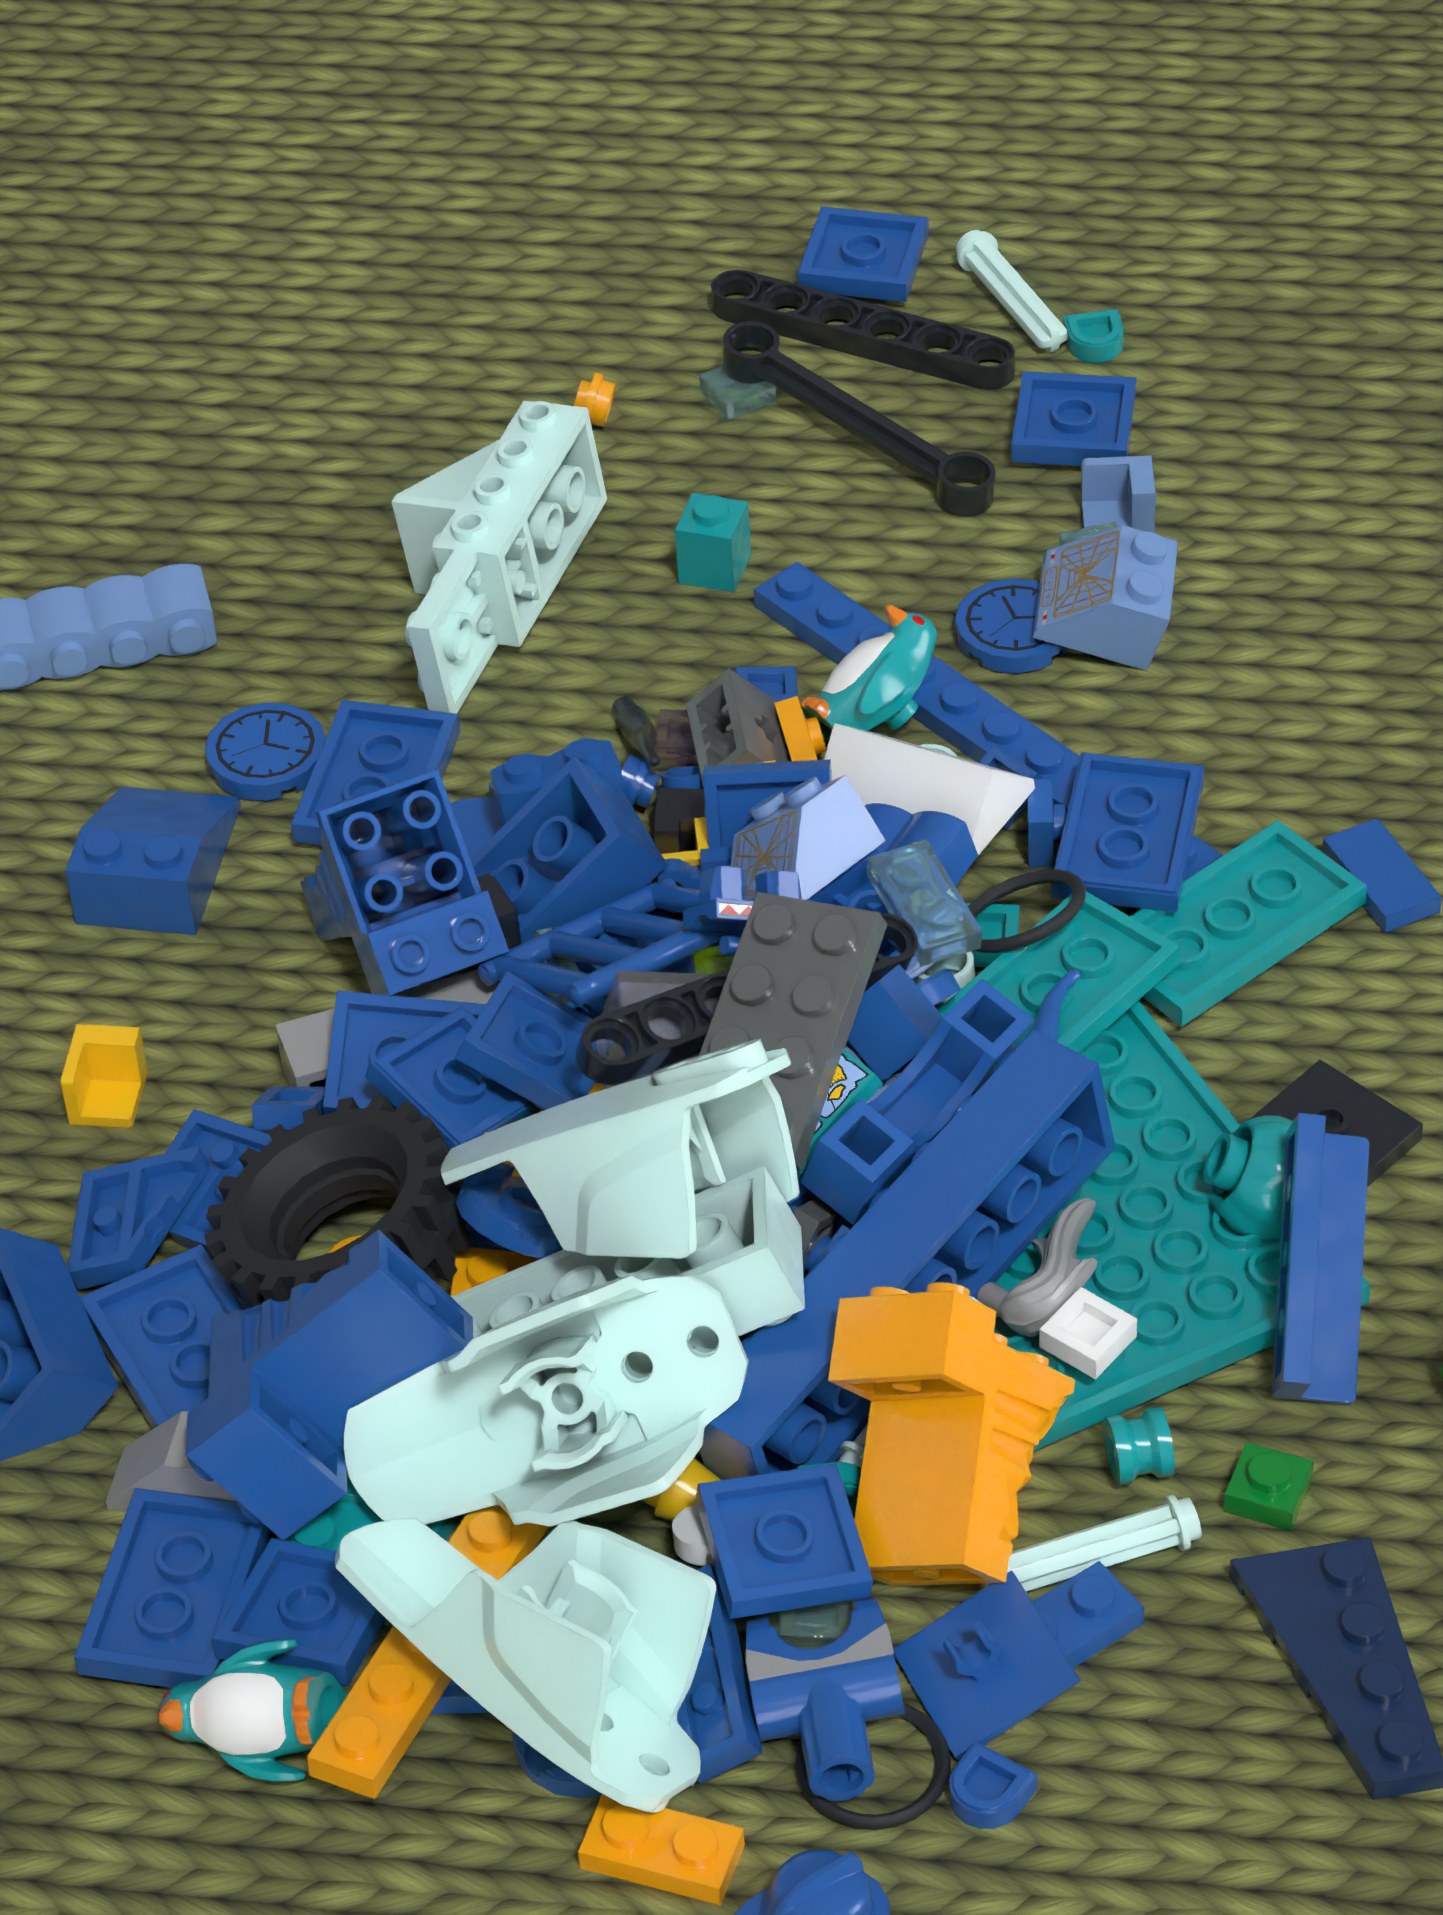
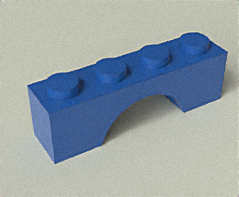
M981 979L942 1017L915 1058L883 1093L868 1104L860 1098L818 1140L800 1183L854 1225L868 1211L870 1203L876 1194L884 1188H889L911 1164L916 1151L924 1143L932 1141L949 1123L959 1104L966 1097L974 1095L995 1072L1000 1060L1010 1050H1015L1025 1040L1035 1019L984 979Z

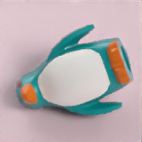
M892 605L885 606L884 610L890 624L889 631L883 636L861 642L842 659L830 674L821 693L817 697H807L801 702L802 712L806 718L817 717L822 735L830 740L834 723L869 731L883 722L891 730L902 726L918 708V704L912 698L924 679L934 652L937 632L931 619L918 613L905 612Z
M271 1639L249 1644L223 1661L215 1672L193 1682H181L167 1690L159 1705L158 1721L166 1734L184 1742H200L212 1747L229 1765L249 1777L268 1781H298L305 1778L306 1772L280 1763L275 1757L312 1750L348 1693L329 1672L268 1661L273 1656L285 1653L298 1646L296 1639Z

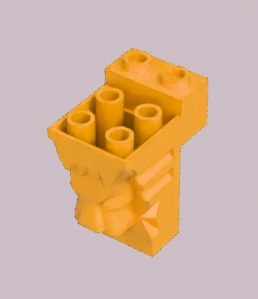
M944 1282L930 1283L927 1285L926 1292L909 1293L892 1287H874L870 1289L869 1296L839 1299L828 1381L871 1401L854 1521L872 1578L890 1586L1006 1583L1009 1556L1012 1555L1013 1548L1011 1541L1017 1538L1019 1530L1017 1492L1031 1478L1029 1464L1032 1461L1034 1446L1038 1445L1039 1440L1051 1428L1060 1407L1067 1397L1074 1393L1075 1380L1048 1367V1358L1035 1353L1018 1352L1008 1347V1339L994 1333L997 1311L969 1298V1289L957 1284Z

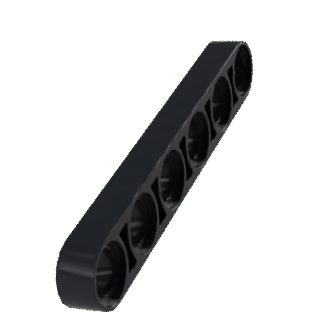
M745 270L723 272L716 276L711 284L713 312L718 318L735 324L745 321L761 322L772 327L778 335L978 389H1000L1012 382L1015 376L1014 347L1008 340L1001 337ZM736 293L748 295L744 298L737 299L724 297L729 294ZM786 306L799 308L797 310L789 312H780L774 310L779 307ZM830 320L848 321V323L843 325L825 324V322ZM883 333H894L900 335L896 338L889 339L875 337L876 335ZM941 346L948 347L951 350L945 352H929L926 349L930 347ZM985 360L1002 362V364L995 366H984L977 363Z
M881 914L887 923L883 938L893 941L899 947L901 954L895 957H887L877 953L865 991L899 964L906 971L918 947V937L914 928L906 920L896 915ZM730 968L600 1015L589 1021L582 1032L576 1048L575 1060L579 1070L587 1078L597 1083L613 1085L699 1054L714 1015L707 1009L704 1001L709 998H720ZM657 1018L668 1019L680 1028L683 1036L672 1040L664 1039L650 1029L648 1022ZM601 1039L612 1040L624 1049L626 1057L617 1061L606 1060L593 1050L591 1043Z

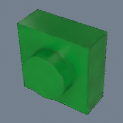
M1246 1442L1224 1494V1512L1292 1531L1313 1479L1314 1461Z

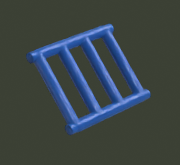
M667 877L509 949V952L478 966V975L486 985L490 986L501 981L508 971L538 990L569 996L571 1002L579 1007L719 942L722 936H732L734 934L683 930V921L647 914L658 908L683 913V910L699 905V890L677 886L673 879ZM755 897L752 898V899H750V900H748V899H745V900H746V901H754V900H755ZM608 932L655 943L642 949L594 938ZM553 957H559L602 968L587 974L543 964L542 962Z

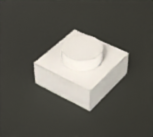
M1080 1287L1039 1329V1347L1090 1377L1097 1379L1137 1337V1318Z

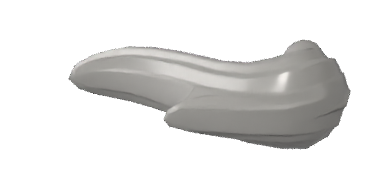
M1090 1198L1076 1200L1060 1213L1045 1238L1032 1240L1034 1249L1041 1257V1265L1038 1272L1015 1285L1010 1291L994 1282H988L980 1288L977 1300L997 1311L996 1316L1001 1318L1016 1333L1028 1337L1039 1335V1329L1080 1287L1083 1288L1097 1267L1098 1261L1094 1258L1078 1260L1076 1256L1079 1239L1095 1211L1096 1201Z

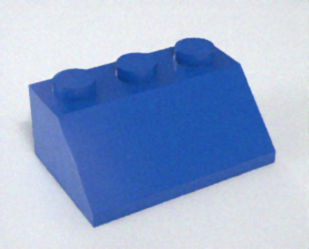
M0 1228V1461L79 1434L119 1386L58 1245Z

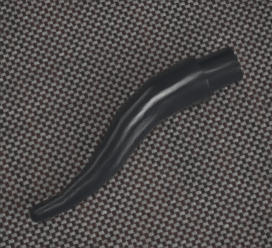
M627 696L618 698L612 705V712L617 719L616 722L619 730L629 744L644 756L650 766H658L660 758L654 750L657 734L652 721L645 710L637 706L632 698Z

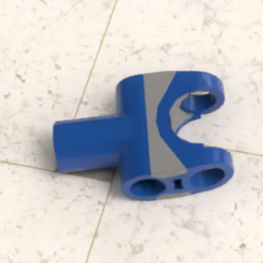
M875 1597L854 1600L856 1611L851 1612L850 1624L845 1633L833 1643L819 1648H800L789 1645L779 1637L775 1626H770L769 1617L748 1620L746 1665L760 1741L800 1734L809 1786L815 1795L823 1796L830 1801H844L858 1797L874 1782L875 1770L866 1722L905 1714L890 1632Z

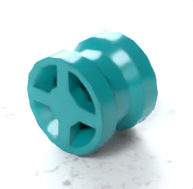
M1161 1407L1146 1409L1141 1417L1126 1420L1119 1414L1104 1417L1103 1434L1106 1455L1112 1477L1117 1486L1132 1484L1137 1475L1152 1473L1160 1479L1171 1477L1175 1474L1172 1437L1166 1415Z

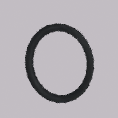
M1059 869L1033 871L1012 877L982 893L964 910V918L961 920L963 926L960 928L962 935L959 938L971 950L982 953H1001L1030 946L1059 931L1077 915L1086 898V887L1080 877L1069 871ZM1045 883H1064L1070 886L1073 891L1071 901L1063 910L1043 924L1026 932L999 939H978L971 933V923L984 909L1015 891Z
M903 1703L905 1714L898 1715V1717L916 1725L927 1736L933 1747L936 1759L935 1774L929 1787L917 1800L904 1808L876 1815L860 1814L843 1809L823 1796L815 1795L808 1783L801 1741L797 1747L795 1760L798 1784L807 1800L821 1814L843 1825L853 1828L877 1830L897 1827L915 1820L928 1811L940 1798L950 1777L951 1757L949 1747L939 1727L925 1713L909 1704Z

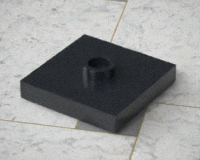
M1320 1059L1251 1117L1276 1115L1294 1121L1298 1113L1325 1115V1133L1367 1138L1369 1141L1367 1187L1421 1141L1423 1123Z

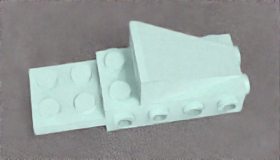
M523 401L499 440L396 494L391 503L414 592L426 595L418 609L413 611L408 618L406 641L413 649L418 668V687L425 695L428 710L457 714L498 644L515 647L522 645L606 503L607 494L588 407L551 404L545 401Z

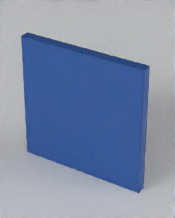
M1012 1570L1007 1573L1006 1583H991L893 1649L895 1657L934 1723L941 1730L958 1762L974 1741L982 1745L987 1744L1081 1681Z

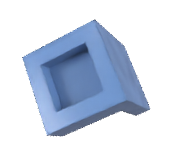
M1152 456L1083 459L1081 462V508L1084 537L1119 525L1155 533L1156 491Z

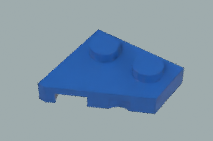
M199 1146L83 1172L68 1263V1271L78 1290L118 1281L146 1267L209 1170L210 1162Z

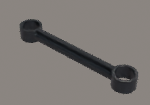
M755 321L740 322L728 328L724 333L722 367L725 374L732 380L744 384H758L768 381L936 484L937 503L948 513L969 517L982 514L991 507L994 499L996 470L988 458L973 452H957L948 455L779 352V335L767 324ZM743 351H757V352H760V354H753V355H751V354H744V353H740V352H743ZM966 481L975 483L977 486L963 487L953 483Z

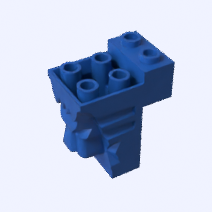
M439 769L367 794L363 793L316 812L321 844L324 850L318 855L321 865L316 867L315 874L304 877L300 884L320 940L352 937L372 994L393 995L509 952L488 890L481 891Z
M379 1229L360 1244H356L349 1249L346 1261L341 1267L325 1273L317 1283H304L291 1288L289 1300L277 1302L269 1299L263 1302L262 1305L242 1311L233 1310L226 1312L220 1310L211 1317L208 1398L187 1413L186 1456L191 1467L201 1478L209 1482L214 1480L233 1496L240 1510L250 1521L256 1524L263 1523L284 1541L347 1494L344 1429L348 1410L415 1373L462 1351L474 1338L473 1317Z

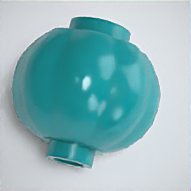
M1263 1115L1251 1118L1240 1124L1238 1129L1231 1134H1221L1208 1154L1204 1168V1180L1206 1183L1211 1184V1202L1215 1211L1218 1209L1226 1224L1239 1235H1257L1262 1241L1279 1240L1281 1238L1286 1136L1293 1122L1290 1119L1276 1115ZM1221 1188L1227 1192L1218 1195L1216 1189Z

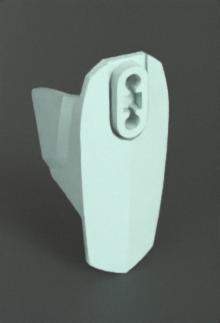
M761 1038L690 1058L653 1073V1075L554 1106L452 1148L445 1157L441 1166V1175L445 1185H448L502 1162L510 1161L516 1167L565 1251L577 1252L586 1256L685 1258L694 1253L697 1248L695 1194L765 1166L786 1202L798 1197L799 1184L789 1129L781 1097L769 1078L770 1075L790 1066L791 1060L786 1048L765 1052Z
M692 1275L662 1276L642 1280L633 1276L618 1278L577 1291L511 1319L473 1338L462 1351L415 1373L349 1409L344 1429V1455L349 1479L366 1504L384 1521L417 1518L426 1525L494 1505H500L509 1514L514 1525L533 1523L551 1527L652 1497L667 1490L703 1446L704 1428L739 1399L745 1382L749 1360L721 1296L722 1293ZM706 1326L717 1334L718 1345L709 1349L702 1348L698 1344L691 1347L689 1339L693 1336L696 1327ZM632 1352L646 1354L652 1361V1371L646 1374H639L633 1371L628 1362L629 1354Z
M417 1518L392 1519L373 1523L349 1532L343 1537L336 1551L335 1568L431 1662L487 1711L554 1764L618 1803L644 1812L656 1813L662 1811L673 1796L690 1785L694 1786L700 1774V1752L698 1746L678 1724L677 1713L691 1687L711 1619L716 1584L710 1576L607 1529L581 1524L574 1520L559 1524L528 1556L499 1580H496L492 1575L480 1569Z

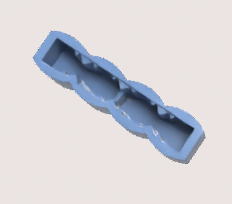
M174 564L158 568L143 577L118 575L98 580L86 588L72 586L55 587L38 592L26 600L0 598V690L20 688L37 681L41 677L51 679L72 678L91 672L100 665L106 667L133 666L146 662L158 654L168 656L189 655L213 646L217 643L213 612L201 566Z

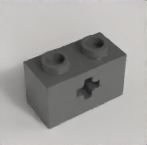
M731 669L726 670L686 704L702 783L704 766L750 764L776 760V762L792 761L774 704L778 701Z

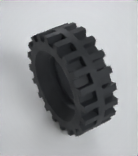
M373 1096L367 1108H359L353 1097L339 1099L336 1112L321 1115L315 1106L302 1112L304 1123L286 1131L281 1124L268 1131L273 1142L260 1152L248 1148L239 1157L244 1169L238 1177L224 1176L217 1188L225 1202L208 1207L206 1218L214 1231L205 1234L206 1246L214 1257L212 1259L213 1263L244 1310L262 1305L263 1302L269 1299L277 1302L289 1300L291 1288L304 1283H317L325 1273L341 1267L346 1261L349 1249L356 1244H360L378 1229L433 1281L436 1278L450 1281L458 1270L451 1259L453 1252L469 1251L473 1241V1237L465 1225L468 1222L462 1218L455 1203L464 1178L445 1185L441 1175L442 1163L450 1149L439 1130L428 1115L422 1119L415 1105L404 1101L394 1110L386 1096ZM374 1197L397 1198L392 1208L366 1234L334 1252L301 1261L296 1260V1256L306 1237L326 1217L358 1201Z

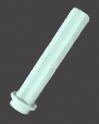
M972 230L964 234L956 247L959 265L964 270L973 271L1039 348H1045L1049 353L1059 350L1060 344L1067 340V329L998 251V243L995 237L989 232Z
M1171 1494L1164 1497V1505L1012 1551V1555L1009 1556L1007 1573L1012 1570L1027 1592L1072 1578L1098 1561L1105 1567L1176 1545L1181 1551L1190 1549L1191 1541L1201 1538L1200 1521L1189 1497L1177 1500ZM991 1583L979 1584L980 1589H984Z

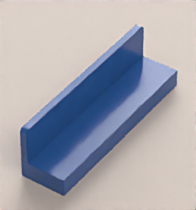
M1298 1113L1289 1127L1286 1136L1271 1397L1351 1405L1356 1399L1369 1141L1365 1137L1325 1133V1115Z

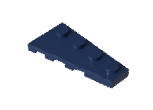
M1371 1537L1230 1560V1579L1241 1596L1247 1594L1259 1613L1258 1622L1272 1644L1278 1642L1294 1667L1293 1677L1307 1698L1311 1696L1314 1698L1325 1715L1327 1730L1372 1800L1443 1788V1758Z

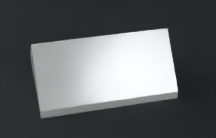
M834 723L824 760L831 759L832 780L846 775L864 805L871 803L888 804L904 809L911 814L920 811H938L965 821L978 855L1035 789L1034 779L878 733Z

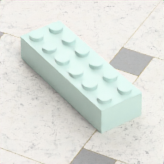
M762 1166L728 1180L721 1185L695 1194L697 1248L694 1253L685 1258L586 1256L563 1249L451 1297L473 1317V1336L475 1338L511 1319L572 1293L618 1278L633 1276L642 1280L662 1276L692 1275L722 1293L721 1296L736 1332L740 1336L762 1326L778 1325L786 1321L794 1313L805 1309L801 1226L766 1167ZM699 1326L694 1329L689 1343L691 1347L698 1344L702 1348L709 1349L718 1345V1336L711 1328ZM632 1352L629 1354L628 1362L633 1371L639 1374H646L652 1371V1361L646 1354L642 1352Z

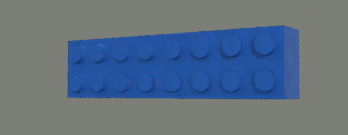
M1035 1030L1015 1050H1010L1000 1060L992 1076L974 1095L966 1097L959 1104L949 1123L932 1141L924 1143L916 1151L911 1164L889 1188H884L876 1194L870 1203L868 1211L846 1235L839 1236L833 1241L824 1259L804 1280L805 1309L794 1313L790 1318L778 1325L762 1326L758 1331L747 1335L741 1342L749 1360L745 1382L739 1399L704 1428L703 1446L699 1451L704 1466L721 1480L794 1470L798 1469V1466L835 1462L841 1456L839 1452L841 1444L844 1441L853 1442L867 1425L871 1401L828 1381L839 1299L869 1296L870 1289L874 1287L898 1288L909 1293L926 1292L927 1285L935 1282L963 1286L969 1289V1296L977 1299L978 1292L984 1284L988 1282L995 1283L1116 1148L1099 1064Z

